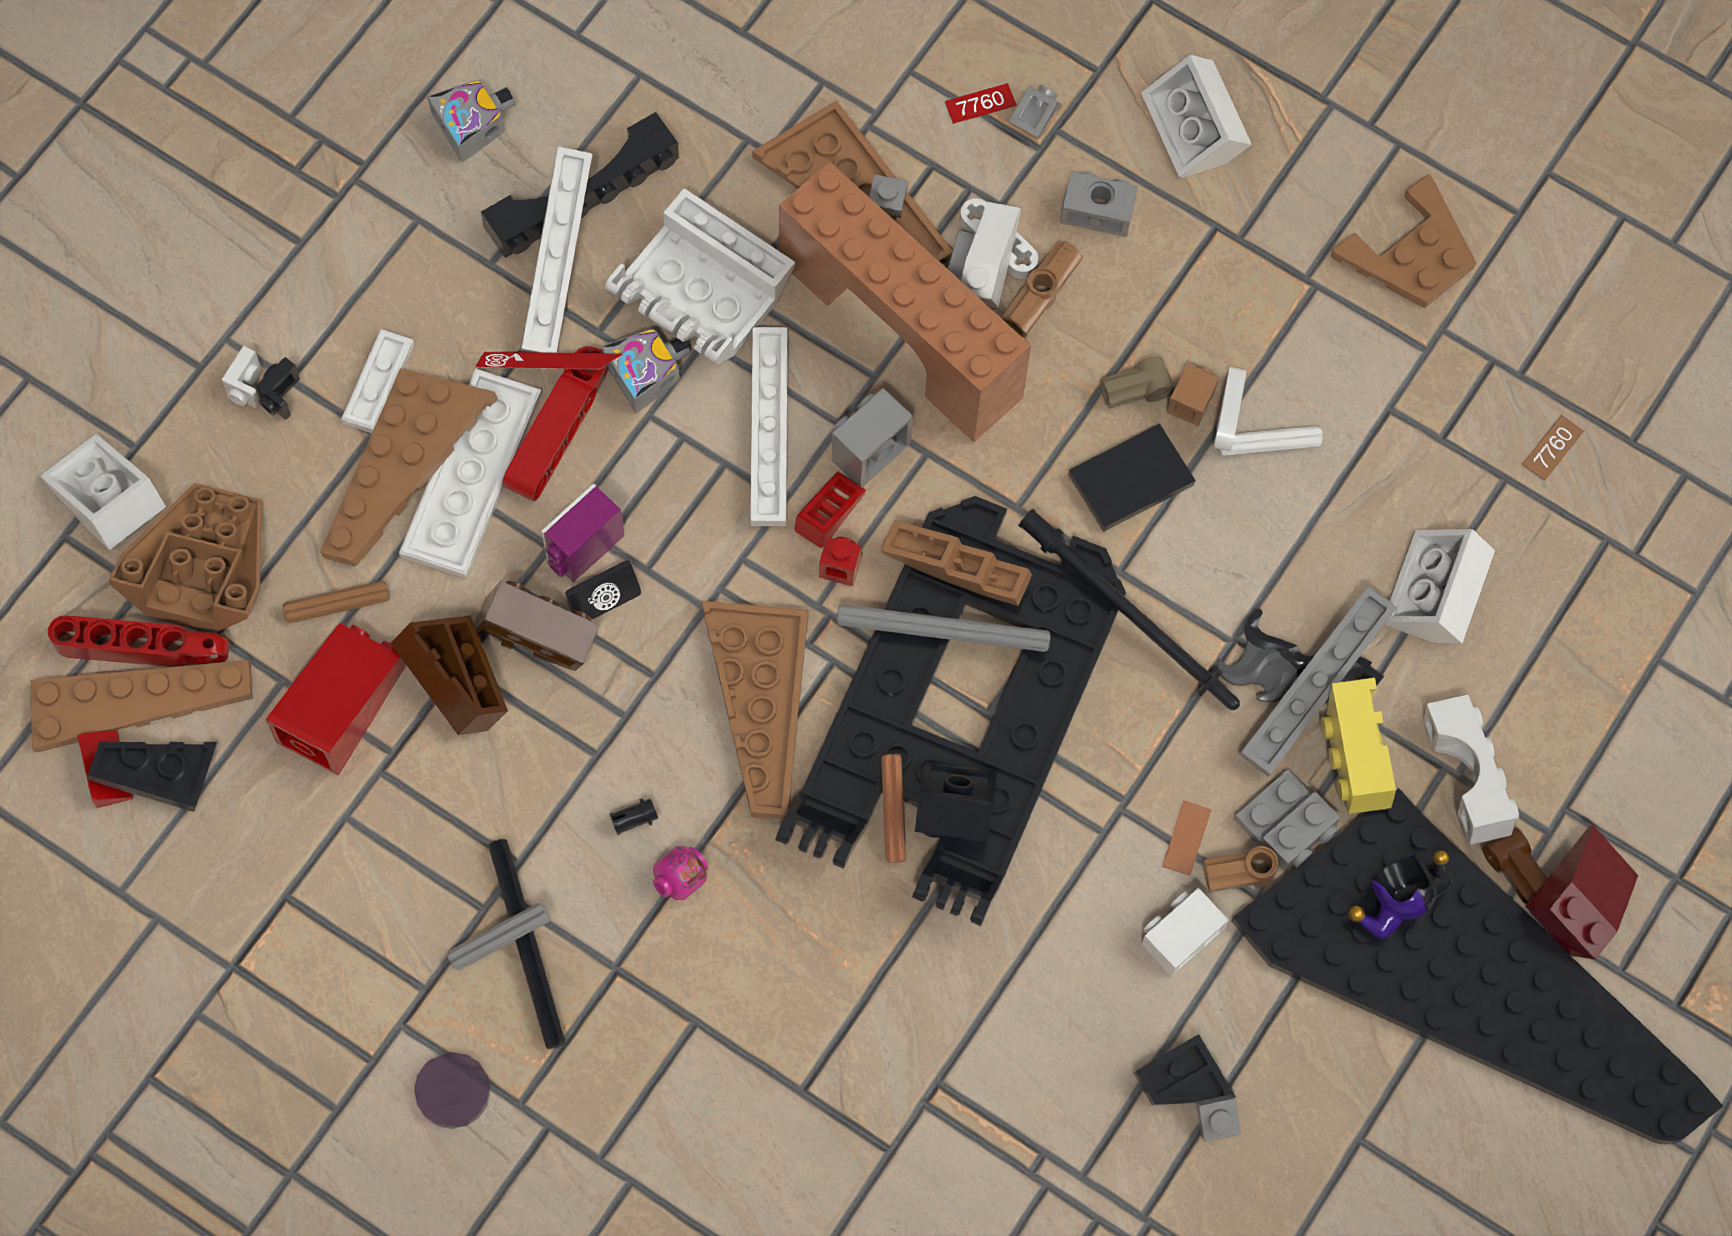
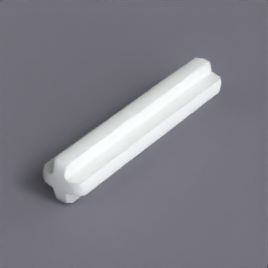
M1319 426L1236 433L1231 451L1219 450L1225 456L1319 447L1322 444L1323 435Z

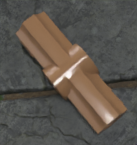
M1057 241L1040 266L1029 274L1027 283L1001 318L1020 336L1026 337L1044 311L1054 304L1056 295L1080 264L1083 255L1069 242ZM1045 286L1049 291L1039 292L1034 287Z

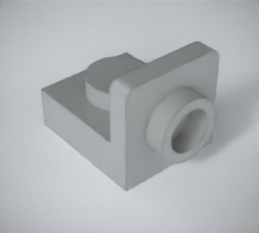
M1040 85L1038 90L1028 86L1009 122L1040 139L1056 109L1059 111L1062 107V104L1055 100L1058 94L1043 85Z

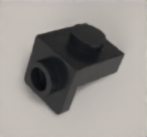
M284 357L278 364L271 365L264 373L263 379L256 385L261 398L259 400L260 405L272 416L278 413L285 420L291 416L287 402L282 397L300 380L296 365L288 358Z

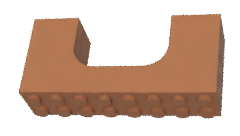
M830 161L779 204V252L795 262L792 274L826 306L830 305L846 289H849L914 350L926 370L925 398L973 442H976L1023 399L1031 345Z

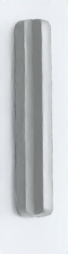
M537 903L453 948L447 954L453 968L461 970L548 923L550 920L548 910L541 903Z

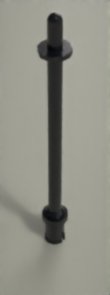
M1034 509L1026 514L1018 526L1023 528L1041 545L1040 549L1045 554L1047 552L1056 553L1202 685L1198 691L1200 696L1204 695L1208 690L1228 709L1236 710L1239 708V699L1217 680L1223 672L1217 670L1211 675L1065 543L1064 532L1060 528L1055 530Z

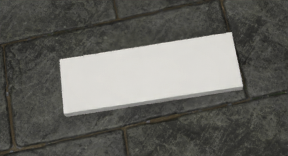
M475 369L469 385L494 391L498 399L491 407H485L476 418L477 424L470 432L467 430L453 445L455 450L429 479L399 551L400 558L465 579L469 575L504 489L502 487L504 474L523 442L542 395L541 389Z

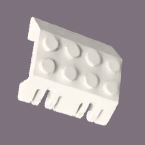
M684 188L663 212L664 226L626 272L625 265L622 263L608 278L605 289L616 297L621 296V300L626 304L642 299L638 308L641 314L644 316L648 314L650 320L672 335L677 333L676 337L683 342L697 336L698 339L694 350L700 354L705 352L704 356L718 365L737 353L753 333V327H758L773 309L795 267V262Z

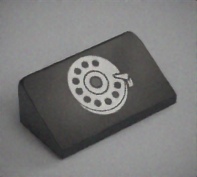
M626 560L566 590L565 595L567 605L571 611L583 612L593 620L640 596L641 588L630 561Z

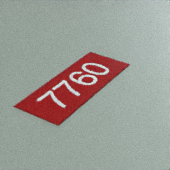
M1008 83L945 101L953 124L1017 106Z

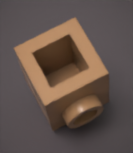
M1187 364L1170 398L1167 413L1199 426L1215 393L1219 377L1213 375L1205 367H1194Z

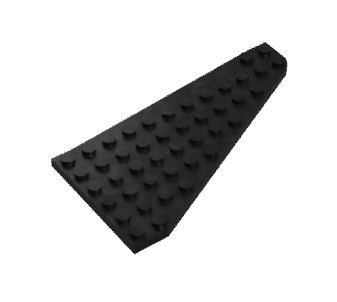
M1400 788L1395 792L1392 808L1367 812L1231 920L1269 967L1654 1143L1674 1144L1682 1141L1723 1107L1697 1075L1430 823ZM1437 851L1448 853L1449 861L1447 866L1453 885L1445 895L1434 901L1431 909L1423 916L1404 920L1388 938L1382 940L1370 934L1359 922H1354L1349 918V910L1353 906L1362 907L1367 916L1375 918L1378 916L1381 904L1370 884V879L1384 867L1401 858L1417 854L1429 873L1435 876L1437 865L1433 861L1434 853Z

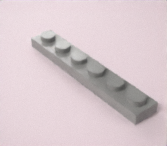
M1367 586L1239 755L1269 777L1329 698L1332 683L1342 681L1397 607Z

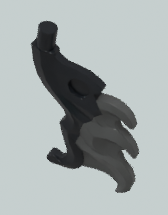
M1255 609L1245 625L1244 634L1247 644L1243 657L1238 663L1227 666L1219 660L1217 661L1218 670L1223 672L1221 677L1226 682L1237 686L1248 684L1260 685L1264 688L1265 693L1257 695L1256 700L1275 702L1284 697L1315 655L1305 656L1300 653L1298 645L1263 633L1258 627V622L1263 612L1261 609ZM1360 656L1341 682L1351 681L1354 678L1360 679L1361 677L1364 679L1375 678L1376 686H1378L1384 676L1371 666V661Z

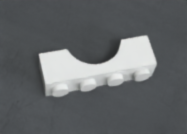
M1469 695L1428 703L1423 724L1434 752L1458 758L1467 765L1474 776L1475 785L1462 796L1458 810V816L1469 845L1511 836L1515 821L1519 818L1518 808L1514 799H1509L1506 793V777L1502 768H1497L1494 762V746L1489 737L1485 738L1482 731L1483 720L1479 708L1473 707Z

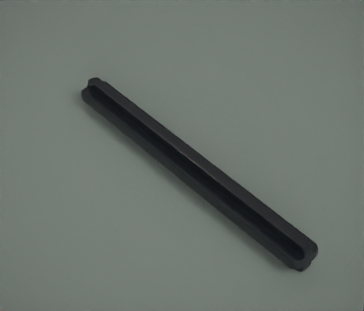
M499 839L489 843L488 847L508 917L511 918L527 909L508 841L506 839ZM531 931L515 941L545 1046L547 1049H555L565 1044V1038L534 931Z

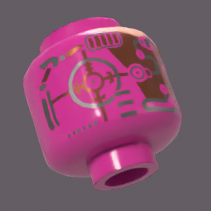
M676 846L653 865L655 877L653 885L657 892L665 898L669 896L674 900H685L706 882L707 862L697 849Z

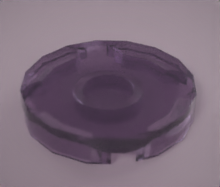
M455 1052L446 1053L443 1056H438L428 1061L417 1075L414 1087L417 1106L424 1117L438 1127L449 1129L465 1127L477 1120L488 1106L491 1092L488 1076L480 1063L467 1054Z

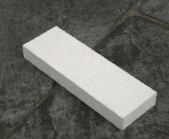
M383 329L380 330L341 418L343 424L369 433L373 432L400 368H405L414 347L413 339Z

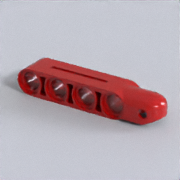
M585 346L579 348L575 353H602V350L593 346ZM608 365L601 369L564 370L510 462L502 480V487L529 500L537 501L591 408L597 390L607 374Z
M64 615L53 619L48 627V637L57 652L63 657L178 667L225 662L228 659L230 647L229 641L220 634L184 630L180 626L171 624ZM75 632L71 640L67 642L60 641L63 634ZM111 635L107 643L103 645L95 644L99 637ZM139 638L147 639L142 647H131L135 640ZM175 641L183 642L180 649L167 651L171 643ZM211 655H218L215 659L209 658Z

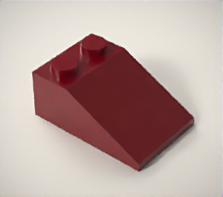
M1589 825L1525 907L1571 957L1596 960L1618 932L1639 875L1596 827Z

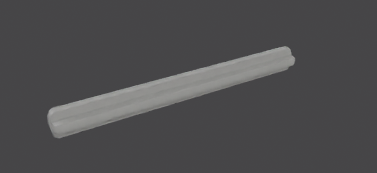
M845 604L839 605L837 611V624L841 626L1043 652L1048 651L1051 636L1047 630Z

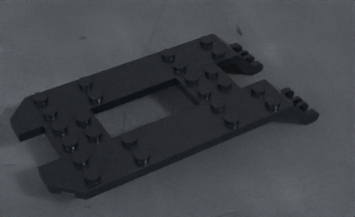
M973 496L962 500L961 504L944 510L940 508L929 512L922 528L958 537L962 545L994 553L999 561L1029 569L1032 577L1019 606L959 587L905 564L884 610L960 619L967 605L1019 627L1049 631L1051 637L1048 651L1023 649L979 752H976L913 726L950 639L875 630L802 792L785 815L775 841L785 845L788 844L792 838L793 829L796 825L807 829L805 835L800 840L799 851L807 853L815 835L818 833L821 836L813 856L818 859L823 858L829 840L841 843V846L837 849L832 862L833 865L844 869L852 851L864 834L883 793L881 757L885 754H899L902 757L903 801L918 807L925 760L997 770L988 842L968 843L960 838L942 836L923 870L912 895V898L923 902L928 896L932 881L944 886V889L940 892L935 906L940 910H944L952 891H957L958 894L950 911V914L954 916L960 915L966 896L976 899L979 902L974 907L970 920L971 923L982 926L986 914L1002 885L1119 610L1063 560L1059 566L995 540L1007 515V508ZM1073 535L1069 547L1125 596L1126 591L1121 580L1117 578L1107 549Z

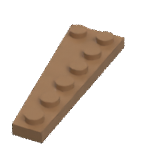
M243 660L30 680L32 749L34 752H42L78 743L77 734L115 731L135 725L138 728L151 724V721L167 717L177 718L192 714L195 711H205L253 699L250 661Z

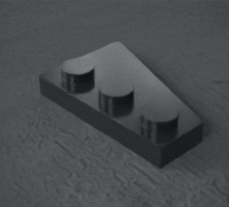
M99 742L87 780L195 812L217 742H204V744H184V742H170L169 744Z

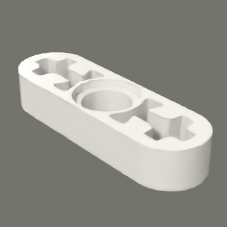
M974 198L962 205L960 224L966 232L976 234L980 220L978 218L970 220L969 215L970 212L973 214L980 212L983 215L987 204L984 200ZM1016 231L1013 247L1016 245L1015 252H1011L1007 272L1014 278L1028 279L1029 274L1034 269H1037L1038 253ZM1017 257L1021 260L1028 258V266L1025 264L1016 265Z
M1229 366L1213 448L1231 451L1247 370Z

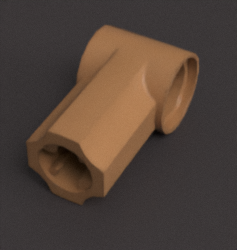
M1258 846L1249 852L1203 860L1204 876L1208 891L1211 893L1251 885L1255 887L1269 885L1273 881L1278 868L1276 853L1268 847ZM1256 860L1265 861L1269 865L1270 870L1267 873L1259 874L1252 869L1251 863Z

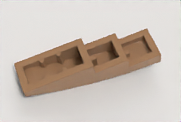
M894 520L881 548L882 554L919 571L981 595L1019 606L1032 577L1029 569L999 561L994 553L962 545L958 537Z

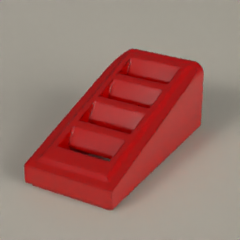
M837 471L798 513L794 527L795 532L819 548H823L826 538H832L865 495L866 490ZM835 488L849 496V498L845 499L834 492ZM828 499L829 501L833 502L834 504H836V505L839 506L840 508L838 509V508L834 507L833 505H831L830 503H828L826 500ZM818 510H820L822 513L830 517V519H827L826 517L818 513Z

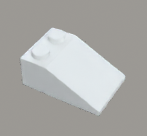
M97 434L40 475L44 483L85 528L109 550L123 542L130 534L146 522L152 520L155 515L166 508L151 480Z

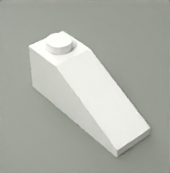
M987 202L965 261L961 282L986 305L998 309L1022 209Z

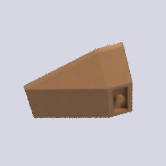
M194 483L122 552L109 578V585L147 616L211 632L220 631L248 619L260 593L262 500Z

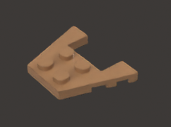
M1427 174L1407 190L1404 197L1426 220L1382 256H1378L1356 233H1353L1333 249L1331 257L1335 261L1348 263L1357 268L1356 272L1367 278L1369 276L1387 284L1386 288L1423 308L1430 305L1473 270L1476 265V261L1430 174Z

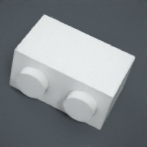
M1199 888L1191 895L1186 891L1182 893L1170 905L1173 909L1172 912L1164 919L1158 915L1143 929L1146 935L1141 945L1171 977L1224 931L1229 921Z

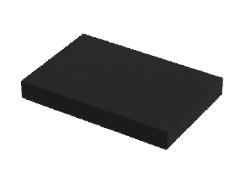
M1160 424L1070 469L1068 473L1103 532L1194 486L1196 481Z

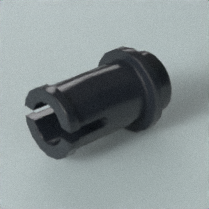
M640 798V803L614 813H609L617 835L646 823L651 826L653 825L652 821L659 819L651 798L645 801L643 798Z

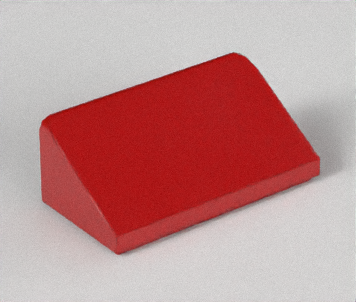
M117 731L77 734L86 778L88 777L99 742H120ZM87 780L91 800L96 808L133 799L132 793Z

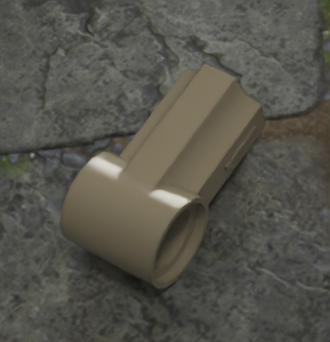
M1160 356L1147 358L1135 365L1134 369L1100 379L1102 396L1109 409L1145 399L1147 402L1159 401L1170 396L1175 390L1165 362Z

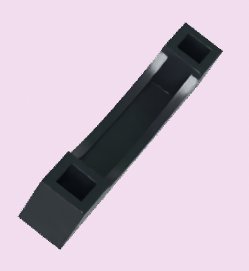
M656 112L628 127V139L618 154L603 169L587 180L581 218L590 209L600 203L606 204L611 202L621 191L630 186L636 187L642 184L647 176L658 170L663 171L670 168L679 159L678 142ZM511 195L481 211L484 229L505 258L512 254L524 252L531 243L541 238L548 196L537 199L513 200Z

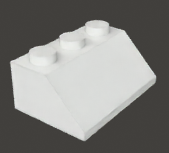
M1189 55L1141 92L1180 178L1227 164L1252 145L1213 60Z
M1473 529L1415 530L1390 602L1397 608L1385 625L1432 643L1462 644L1495 550Z

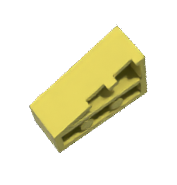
M1375 678L1332 683L1326 716L1321 717L1322 735L1324 739L1329 738L1331 748H1329L1330 766L1332 770L1337 769L1339 775L1337 780L1338 797L1340 801L1346 802L1349 814L1392 808L1396 792L1388 745H1383L1378 724L1383 723L1381 711L1374 712L1372 704L1374 690L1377 689Z

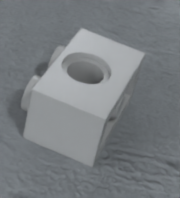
M1071 171L1060 223L1127 237L1138 186L1131 185L1129 182L1121 179L1108 180L1099 178L1089 172L1076 173ZM1094 199H1102V200L1106 201L1107 203H1106V204H1097V203H1095L1093 200H1094Z

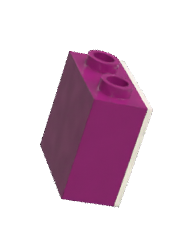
M594 483L541 531L546 557L549 559L547 563L559 577L566 575L574 583L624 537L621 509Z

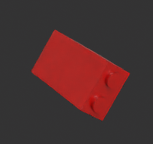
M341 623L332 631L266 718V722L277 744L338 776L405 669L404 661L391 643L382 641L380 644L370 639V635L356 625H351L349 628Z

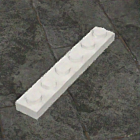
M559 146L557 148L520 351L557 352L592 153Z
M753 327L751 526H786L788 327Z

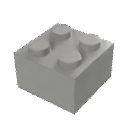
M884 388L875 396L869 394L861 401L857 412L850 418L847 416L843 417L833 427L831 461L853 482L864 487L911 444L913 415Z

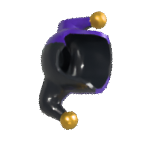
M1445 851L1434 853L1433 861L1437 865L1435 876L1429 873L1417 854L1401 858L1384 867L1370 879V884L1381 904L1378 916L1376 918L1367 916L1362 907L1353 906L1349 910V918L1354 922H1359L1370 934L1382 940L1388 938L1404 920L1423 916L1431 909L1434 901L1445 895L1453 885L1447 866L1449 861L1448 853Z

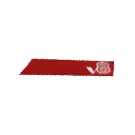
M484 352L475 367L601 369L624 354Z

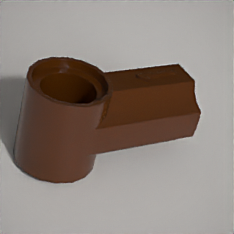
M1514 826L1511 836L1490 840L1482 845L1483 854L1490 866L1496 872L1504 874L1524 905L1528 903L1546 881L1547 877L1531 856V846L1525 835Z

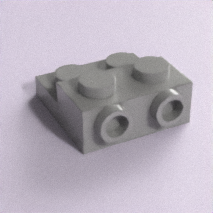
M1286 770L1236 814L1234 820L1259 846L1268 847L1276 853L1278 866L1285 872L1293 864L1298 868L1313 854L1310 849L1320 841L1324 845L1330 841L1339 831L1336 826L1341 817L1316 791L1311 794L1289 770Z

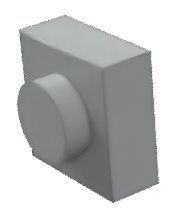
M874 174L869 198L888 215L901 217L908 181Z
M1232 1094L1196 1101L1200 1132L1204 1142L1241 1134L1236 1099Z

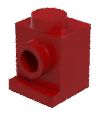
M839 536L835 539L827 537L819 562V578L854 586L863 555L861 545H857L855 541L847 537Z

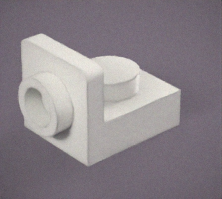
M245 346L242 347L222 378L227 397L232 402L240 406L248 404L257 408L260 404L257 391L250 386L257 381L261 372V366L256 352Z

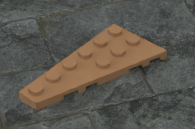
M834 101L752 151L753 159L796 188L804 184L829 161L868 197L870 196L874 174L896 178L837 101ZM906 192L901 217L889 216L940 263L944 264L951 259L953 250L908 192Z
M400 368L320 551L322 556L329 560L357 566L381 538L384 527L394 515L399 516L407 507L405 502L416 489L420 491L455 450L453 445L466 430L470 432L477 424L476 418L485 407H491L498 399L495 392Z
M701 601L751 816L784 819L789 811L808 610Z

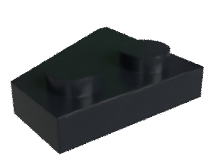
M1199 1034L1133 1072L1151 1105L1196 1103V1101L1230 1094L1236 1098Z

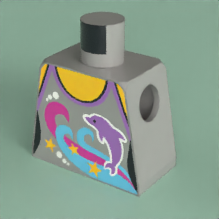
M474 80L428 96L431 114L461 162L466 161L503 134L505 127L501 112L515 106L514 99L507 87L489 95L480 80Z
M649 329L601 347L602 353L624 354L609 363L608 370L635 413L640 412L679 381V367L676 361L690 354L686 341L683 342L676 337L664 344L655 329Z

